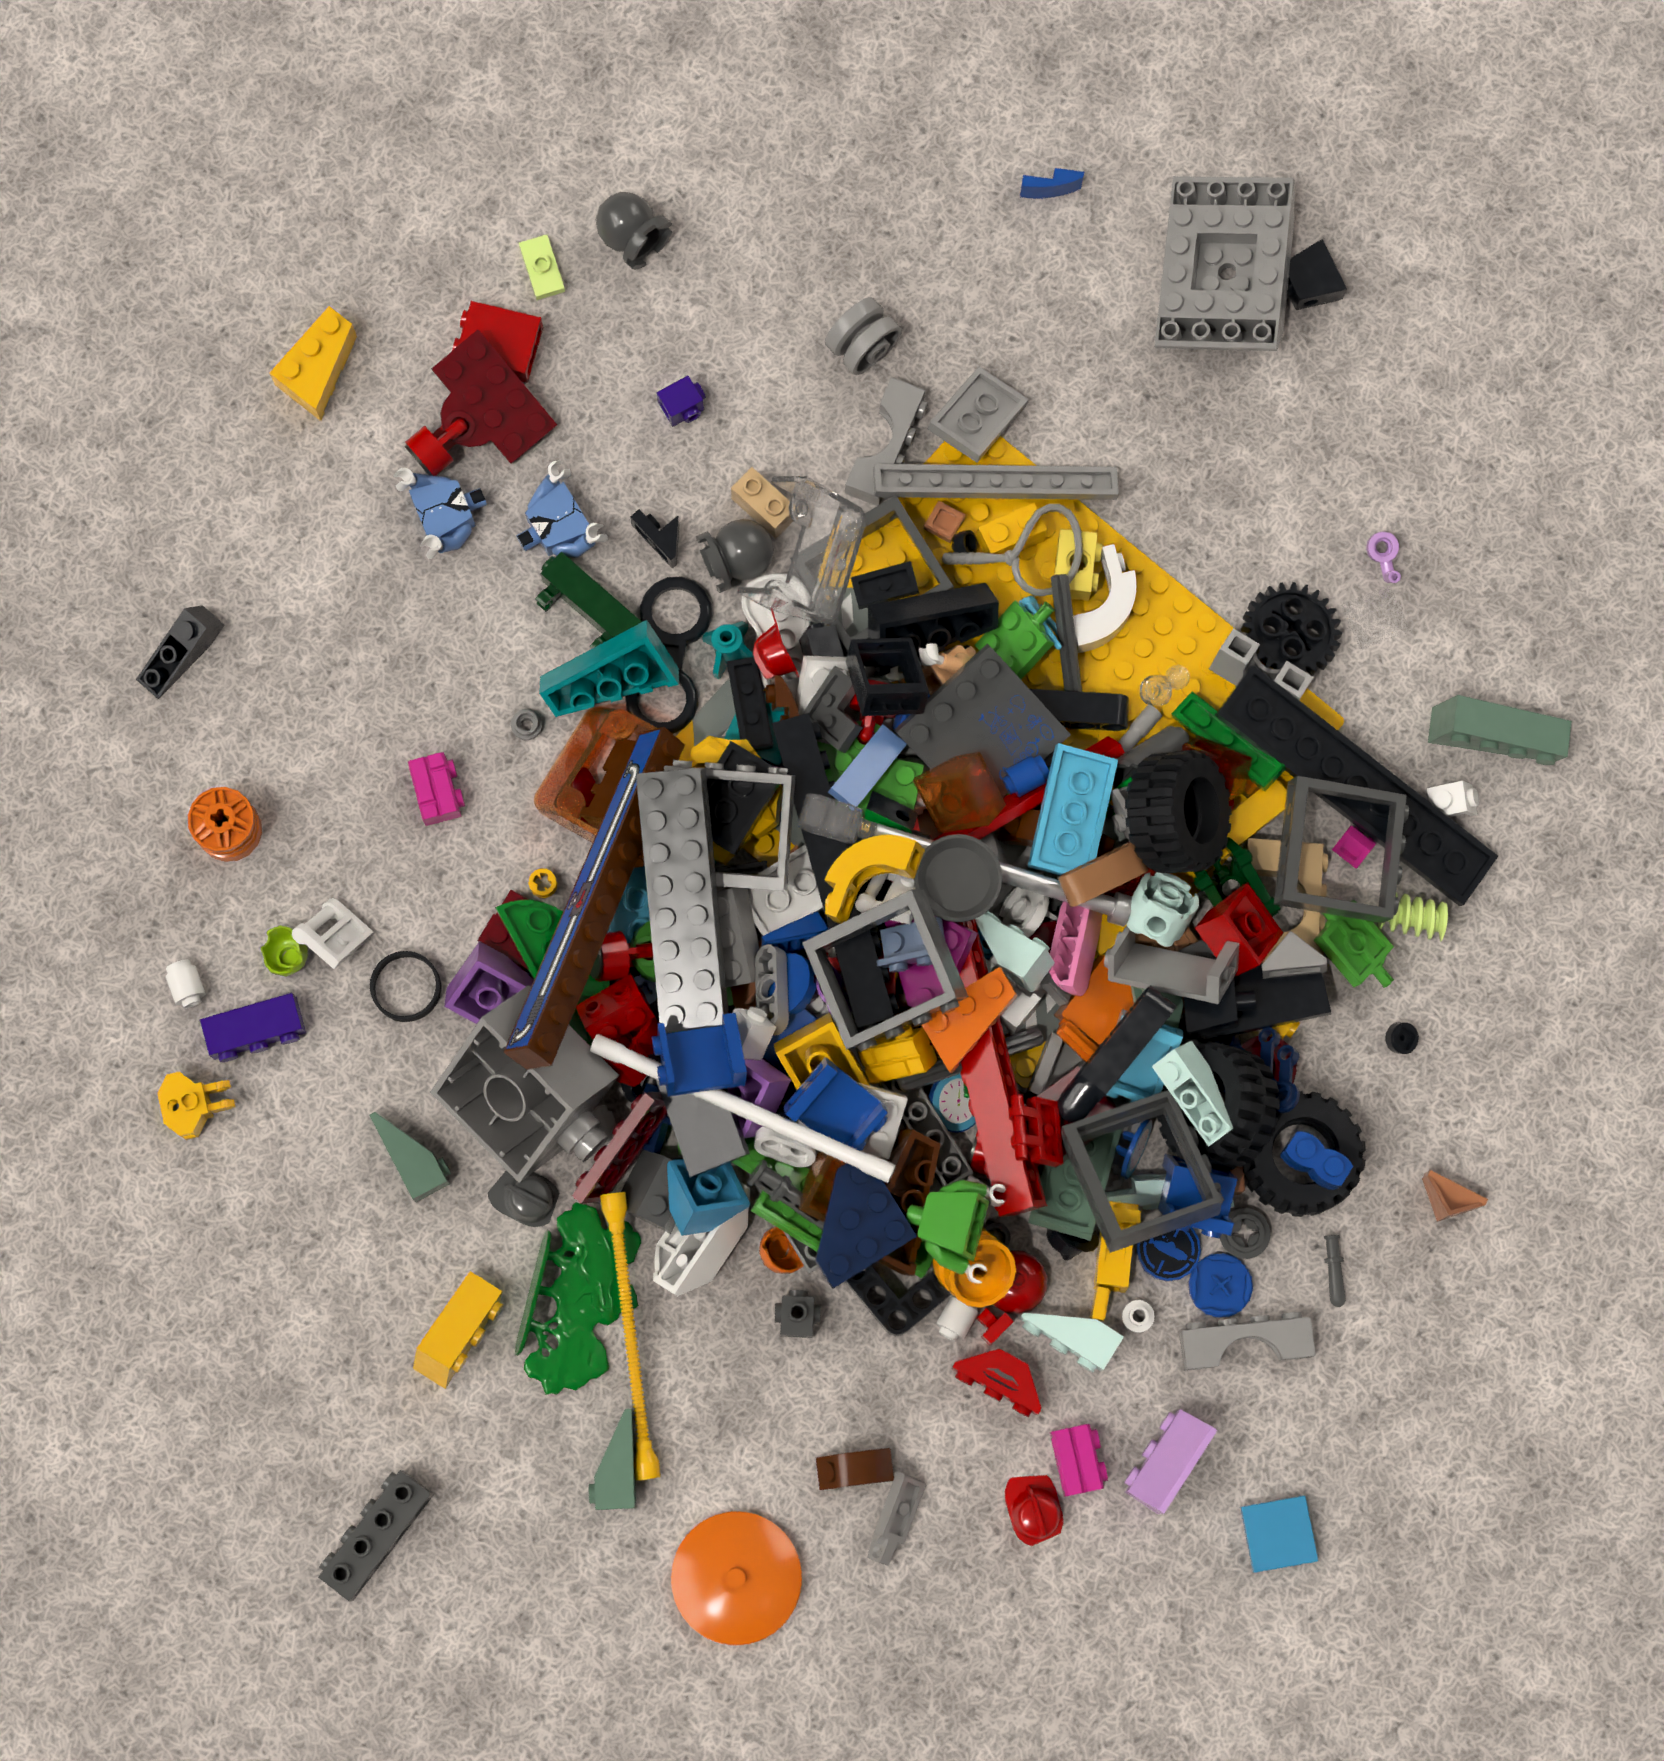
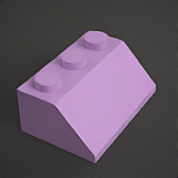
M1181 1409L1177 1410L1175 1415L1171 1412L1167 1414L1159 1427L1164 1431L1159 1440L1156 1442L1152 1439L1142 1453L1146 1460L1141 1468L1138 1469L1134 1466L1124 1481L1128 1485L1125 1493L1156 1514H1164L1217 1432L1212 1426Z

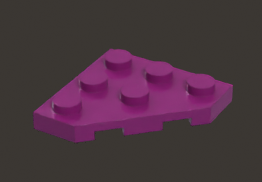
M942 919L945 941L960 974L978 933L959 922H950ZM892 920L885 922L886 928L905 924ZM917 963L908 965V970L899 972L907 1005L912 1008L944 993L933 965L917 966Z

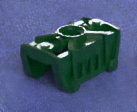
M1227 837L1226 849L1232 858L1230 870L1227 865H1221L1220 857L1213 865L1215 867L1213 874L1216 879L1210 878L1205 870L1194 872L1196 888L1200 889L1201 892L1205 891L1213 907L1228 897L1223 894L1222 886L1227 880L1232 879L1238 882V888L1248 883L1272 917L1281 910L1279 905H1274V897H1270L1251 864L1253 861L1251 852L1246 850V848L1242 849L1229 837Z

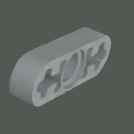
M766 944L758 950L755 957L756 1008L763 1010L767 1014V1018L776 1026L773 1035L777 1036L784 1032L789 1021L787 956L784 950ZM775 982V991L772 996L768 997L769 987Z

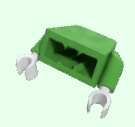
M958 1180L942 1187L939 1192H930L927 1195L924 1207L911 1205L908 1208L906 1219L909 1224L919 1226L918 1238L925 1241L926 1251L939 1265L960 1275L966 1273L970 1282L979 1284L982 1281L974 1279L972 1272L976 1267L987 1272V1268L983 1264L970 1265L968 1260L974 1261L988 1205L998 1207L1005 1202L1004 1200L995 1199L993 1191L1005 1192L1006 1188L1002 1184H996L990 1189L987 1188L986 1184Z

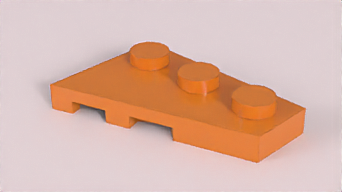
M1001 967L967 986L965 989L969 997L959 1001V1007L955 1008V1010L944 1014L939 1010L931 1014V1021L922 1024V1027L951 1074L959 1066V1063L966 1054L972 1051L978 1044V1040L989 1027L995 1024L1018 996Z

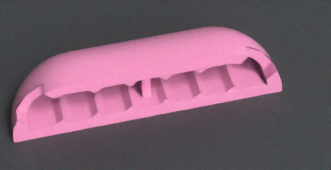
M1063 901L1050 950V955L1055 963L1049 970V973L1054 983L1061 990L1072 995L1082 996L1089 985L1101 929L1102 913L1080 906L1070 907L1069 903Z

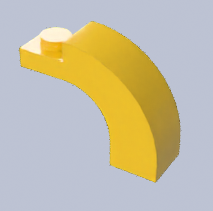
M897 835L873 836L855 843L836 859L824 879L834 888L833 892H830L826 898L825 914L839 924L847 921L859 890L874 876L892 873L914 879L925 849L916 840Z
M1109 1201L1121 1230L1140 1224L1141 1210H1138V1204ZM1100 1231L1094 1289L1100 1286L1109 1288L1113 1292L1126 1293L1129 1287L1133 1245L1110 1253Z

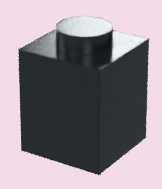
M816 623L810 625L799 639L804 656L844 657L835 624L825 626L824 623Z

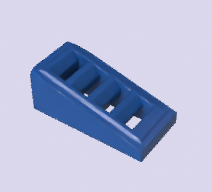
M818 911L813 912L763 935L762 946L770 944L784 950L786 954L805 951L802 942L829 930Z

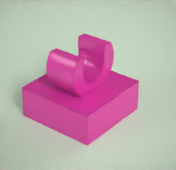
M1350 826L1333 847L1332 851L1357 869L1376 844L1373 842L1374 839L1371 837L1367 838L1359 832L1360 829L1357 826Z

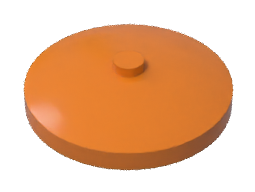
M741 1511L717 1514L695 1526L681 1542L674 1557L671 1571L672 1593L682 1617L700 1635L714 1642L726 1645L751 1644L775 1633L794 1611L802 1585L800 1560L788 1536L770 1520L757 1514Z

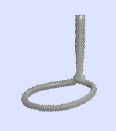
M1047 504L1033 513L1013 550H1008L1004 554L946 552L943 554L942 560L945 565H977L1006 562V564L1012 566L1014 579L1025 592L1035 596L1052 595V587L1036 589L1025 582L1019 570L1018 556L1035 523L1042 515L1048 512H1059L1065 515L1073 530L1075 542L1074 560L1067 574L1069 583H1071L1078 572L1082 558L1081 529L1077 518L1070 509L1061 504Z

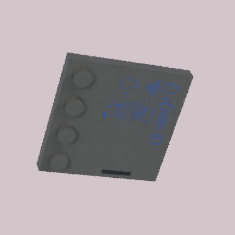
M988 643L927 699L923 714L909 715L894 729L973 815L999 801L1008 793L1002 781V778L1006 776L1005 769L1029 756L1034 758L1040 755L1044 760L1054 751L1056 744H1061L1071 735Z

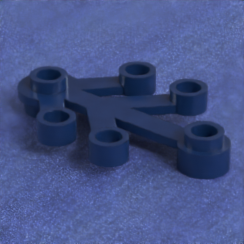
M1267 1027L1260 1031L1258 1037L1261 1043L1260 1058L1264 1060L1265 1065L1269 1066L1273 1073L1274 1048L1280 1043L1281 1036L1273 1028ZM1239 1034L1213 1040V1042L1245 1050L1241 1046ZM1272 1034V1038L1267 1041L1268 1036ZM1284 1045L1278 1050L1277 1058L1280 1061L1279 1081L1274 1077L1272 1078V1080L1276 1081L1279 1093H1276V1098L1280 1100V1110H1276L1279 1113H1287L1294 1109L1300 1098L1298 1087L1292 1083L1293 1066L1298 1062L1300 1055L1291 1045ZM1291 1052L1290 1057L1285 1060L1286 1055ZM1223 1084L1219 1088V1091L1226 1096L1225 1087Z

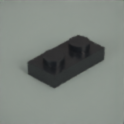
M911 561L850 577L859 610L867 608L871 604L919 594Z

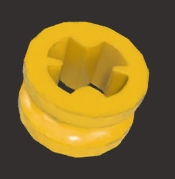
M544 868L535 870L530 875L528 882L531 892L538 898L552 896L557 890L558 885L553 872ZM541 876H548L547 880L551 884L549 889L544 887L545 891H539V887L535 883L537 878L541 880Z

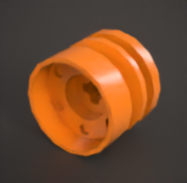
M228 787L211 788L201 793L194 800L187 815L188 829L193 839L214 859L224 862L238 861L250 855L259 844L262 835L261 819L249 800L237 790ZM223 816H226L228 822H223L222 826L219 827L216 822L222 821Z

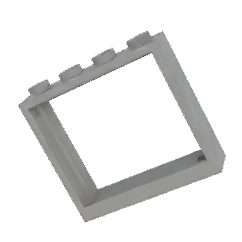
M673 760V766H664V771L692 769V761ZM705 762L707 779L783 784L777 876L716 872L717 886L786 891L788 887L796 775H787L788 768L769 767L768 773L756 772V766L737 765L736 771L724 770L723 763Z

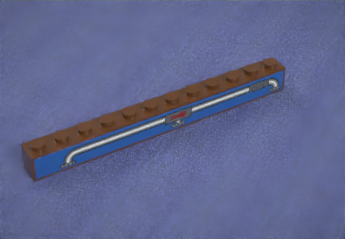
M665 727L639 733L503 1053L526 1070L552 1066L642 850L643 843L636 774L664 771V766H673V760H679L685 744Z

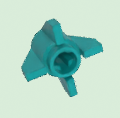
M740 621L734 624H724L713 631L704 633L702 637L703 642L712 646L716 653L713 668L715 678L720 680L727 668V661L754 657L753 652L746 647L743 639L749 629L748 623Z

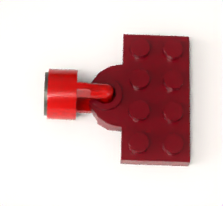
M477 329L431 368L434 374L450 391L441 408V427L434 433H431L424 425L405 441L406 445L404 447L429 476H437L454 462V459L447 451L456 444L476 447L492 441L511 464L557 426V423Z

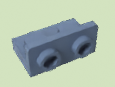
M936 917L938 925L945 939L942 919L940 917ZM911 922L910 925L903 924L880 930L884 959L876 960L877 967L889 968L890 973L908 970V965L917 963V966L933 965L915 922Z

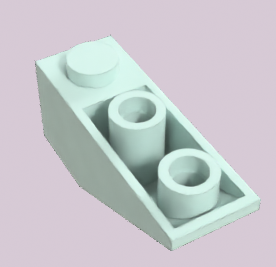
M989 911L976 918L975 921L1007 978L1033 993L1055 963L1048 952L1050 949L1048 945L1038 938L1031 940L1025 937L1024 932L1015 925L1005 926L997 916Z
M1192 1041L1173 1049L1152 1066L1208 1147L1233 1129L1212 1070Z
M1023 1313L1019 1318L1025 1322L1022 1327L1036 1337H1039L1041 1333L1052 1340L1049 1344L1064 1355L1068 1351L1079 1357L1077 1363L1092 1373L1095 1369L1099 1371L1104 1370L1124 1338L1097 1319Z

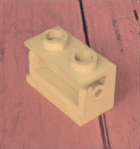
M753 467L731 487L732 500L758 524L763 526L775 539L797 518L793 513L796 506Z

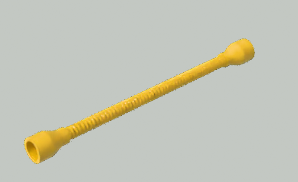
M609 1193L600 1195L602 1212L609 1225V1232L613 1234L612 1238H614L612 1242L614 1243L613 1247H615L613 1248L615 1251L614 1255H616L614 1259H616L615 1263H617L615 1267H617L616 1271H618L616 1275H618L617 1280L619 1281L617 1283L619 1284L618 1288H620L618 1292H620L619 1296H621L619 1300H621L620 1304H622L620 1308L622 1309L621 1313H623L621 1314L623 1317L622 1321H624L622 1323L624 1325L623 1329H625L623 1333H625L624 1337L626 1338L624 1341L627 1342L625 1343V1346H627L625 1349L627 1350L626 1354H628L626 1357L628 1358L627 1362H629L627 1364L630 1371L629 1375H631L629 1379H631L630 1383H632L630 1387H632L631 1395L633 1396L632 1400H634L632 1404H634L633 1408H635L633 1410L636 1417L634 1418L636 1421L635 1425H637L635 1429H637L636 1433H638L636 1435L638 1442H636L634 1474L635 1480H646L661 1477L659 1459L653 1450L652 1440L648 1437L649 1433H647L649 1429H647L648 1421L646 1420L647 1416H645L647 1413L645 1412L646 1408H644L646 1404H644L645 1400L643 1399L645 1398L643 1395L644 1391H642L644 1389L642 1387L643 1383H641L643 1380L640 1379L642 1375L640 1374L641 1370H639L641 1369L639 1366L640 1362H638L640 1358H638L639 1354H637L639 1350H637L638 1346L636 1344L638 1342L636 1341L637 1337H635L637 1333H635L636 1329H634L636 1325H634L635 1321H633L635 1317L633 1316L634 1312H632L634 1311L632 1308L633 1304H631L633 1302L631 1300L632 1296H630L632 1292H630L631 1288H629L631 1284L628 1283L630 1282V1279H628L630 1276L627 1275L629 1274V1271H627L629 1268L627 1267L628 1263H626L628 1260L626 1259L627 1255H625V1242H623L625 1238H623L624 1234H622L625 1230L624 1220L627 1212L626 1193Z

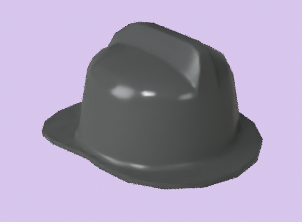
M507 1170L488 1191V1199L495 1209L530 1227H541L550 1223L560 1195L556 1185L535 1172L519 1183Z

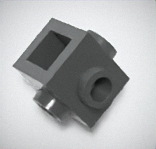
M789 1290V1296H782V1303H775V1322L781 1323V1337L813 1338V1324H820L821 1305H814V1297H808V1291ZM794 1309H801L804 1312L803 1316L799 1319L794 1318L791 1314Z

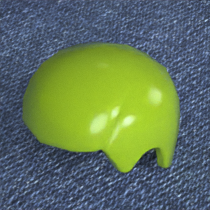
M281 925L267 931L268 940L261 947V952L264 957V964L271 973L287 977L303 968L308 958V946L297 943L292 937L293 929Z

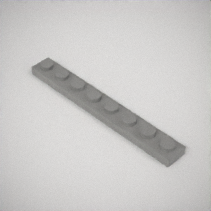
M874 464L873 467L874 497H893L896 495L897 497L1117 500L1119 495L1117 467Z

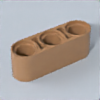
M1129 842L1060 875L1058 880L1069 906L1074 907L1083 904L1146 873L1148 868L1142 862V859L1136 855L1134 851L1135 845Z

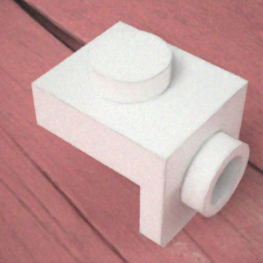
M1458 781L1427 788L1429 802L1448 817L1463 814L1469 816L1477 815L1476 806L1479 805V795L1476 788H1473V785L1464 781Z

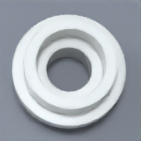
M1135 1300L1128 1303L1123 1309L1122 1320L1125 1327L1135 1333L1145 1332L1153 1325L1154 1311L1147 1302ZM1140 1310L1144 1313V1320L1142 1322H1136L1133 1319L1134 1311Z

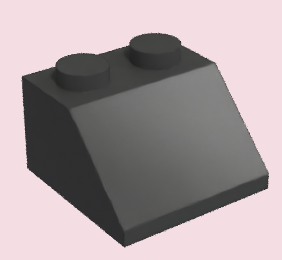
M642 1150L621 1191L626 1193L627 1213L671 1234L676 1223L669 1210L667 1164L672 1160L657 1153Z

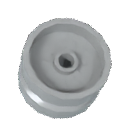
M872 297L859 301L846 311L833 325L825 338V345L834 355H844L843 364L854 375L862 374L875 365L893 348L902 334V327L892 317H883L884 308Z

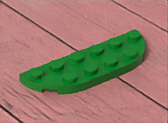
M516 900L495 907L533 979H535L563 911L555 906L535 900ZM590 974L578 1004L611 986L610 982H597ZM575 1008L569 1025L591 1046L593 1039L585 1029Z

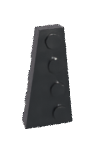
M981 583L868 605V639L912 638L918 657H920L919 648H926L927 644H937L939 653L944 651L947 645L958 640L960 643H963L997 629L999 601L988 585ZM878 666L875 669L879 676L882 677L891 673L890 669L896 666Z

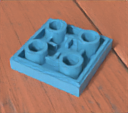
M1306 1496L1240 1507L1253 1573L1318 1561Z

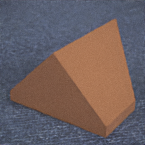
M1431 1170L1424 1173L1422 1178L1437 1222L1481 1208L1488 1201L1487 1198Z

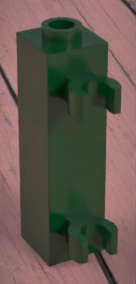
M560 552L556 557L551 556L543 564L540 574L543 583L548 587L542 590L535 598L538 601L537 605L547 612L558 597L562 598L602 633L590 645L591 649L642 622L564 553Z

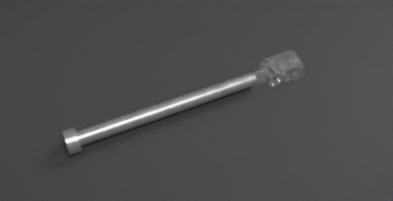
M812 793L805 796L797 824L799 828L805 831L850 844L856 843L857 837L867 839L879 835H897L916 840L924 849L934 842L927 838L863 819L864 811L861 808ZM999 861L1003 883L1068 903L1059 880ZM1116 892L1113 897L1102 894L1077 906L1107 915V922L1124 927L1131 913L1132 896Z

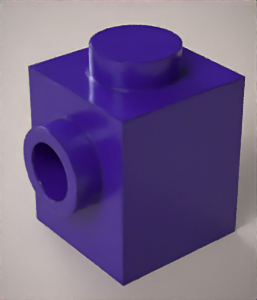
M688 375L656 392L658 404L672 427L683 421L690 423L700 417L701 411L704 410L703 399L706 398L700 384L698 382L693 384Z

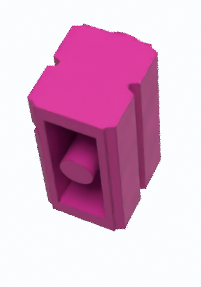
M439 752L427 757L410 760L408 766L425 826L462 817L460 808L465 807V802L461 789L455 790L452 779L458 776L453 759L447 760L444 752Z
M1089 1423L1050 1432L1063 1496L1066 1497L1103 1489V1482L1108 1481L1104 1461L1098 1462L1095 1449L1101 1448L1097 1429L1091 1430Z

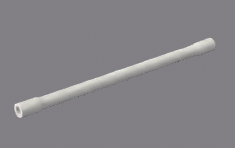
M600 1034L596 1035L590 1052L612 1062L626 1065L658 1080L657 1066H661L662 1063L634 1052L623 1044ZM721 1089L689 1093L857 1167L862 1172L889 1183L895 1171L896 1165L875 1155L861 1152Z

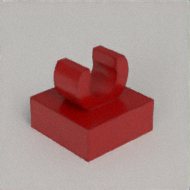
M987 1308L976 1318L988 1329L981 1338L989 1346L1014 1322L1006 1313L997 1319Z

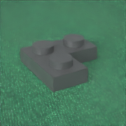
M834 666L801 715L809 713L811 722L817 720L821 736L838 751L846 753L863 727L844 712V709L855 695L850 675L843 669Z

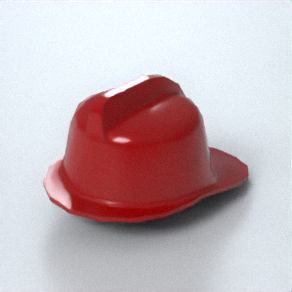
M771 608L775 624L757 638L753 648L755 662L766 679H772L774 676H782L794 672L797 678H799L797 669L783 645L775 615Z
M1047 1475L1011 1477L1007 1481L1004 1492L1006 1506L1016 1536L1023 1543L1034 1546L1061 1534L1063 1513L1051 1478Z

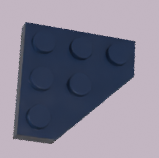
M848 1163L836 1170L815 1259L832 1289L917 1237L884 1182Z

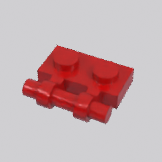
M1022 1094L1010 1096L1011 1107L1008 1109L1009 1120H1012L1013 1136L1010 1139L1011 1147L1015 1149V1159L1018 1161L1027 1160L1029 1158L1028 1149H1030L1031 1162L1052 1167L1064 1164L1058 1101L1035 1096L1027 1099V1106H1024ZM1026 1121H1028L1029 1134L1026 1133Z

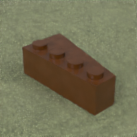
M913 1129L900 1130L890 1158L887 1159L888 1162L895 1164L896 1168L890 1182H884L905 1217L911 1205L925 1206L930 1186L933 1185L941 1145ZM911 1225L917 1237L877 1262L901 1275L914 1276L917 1265L915 1264L918 1248L920 1249L922 1240L918 1238L919 1226Z

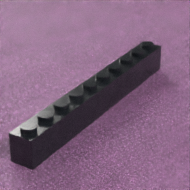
M809 713L774 722L772 726L783 766L788 768L787 775H796L794 806L825 913L826 898L830 892H833L834 888L824 879L832 864L845 850L852 846V842H845L842 830L847 829V824L843 811H836L833 801L836 799L828 793L835 782L834 780L828 782L825 770L830 769L826 750L820 752L817 740L822 739L817 720L811 722ZM859 892L855 899L848 920L862 914L855 907L856 900L860 895ZM825 914L829 929L839 925V923L834 922ZM868 930L835 946L834 949L858 1031L871 1028L894 1017L893 1013L899 1012L894 993L888 994L885 982L890 981L888 969L877 967L876 960H878L876 952L882 950L877 932L871 933Z

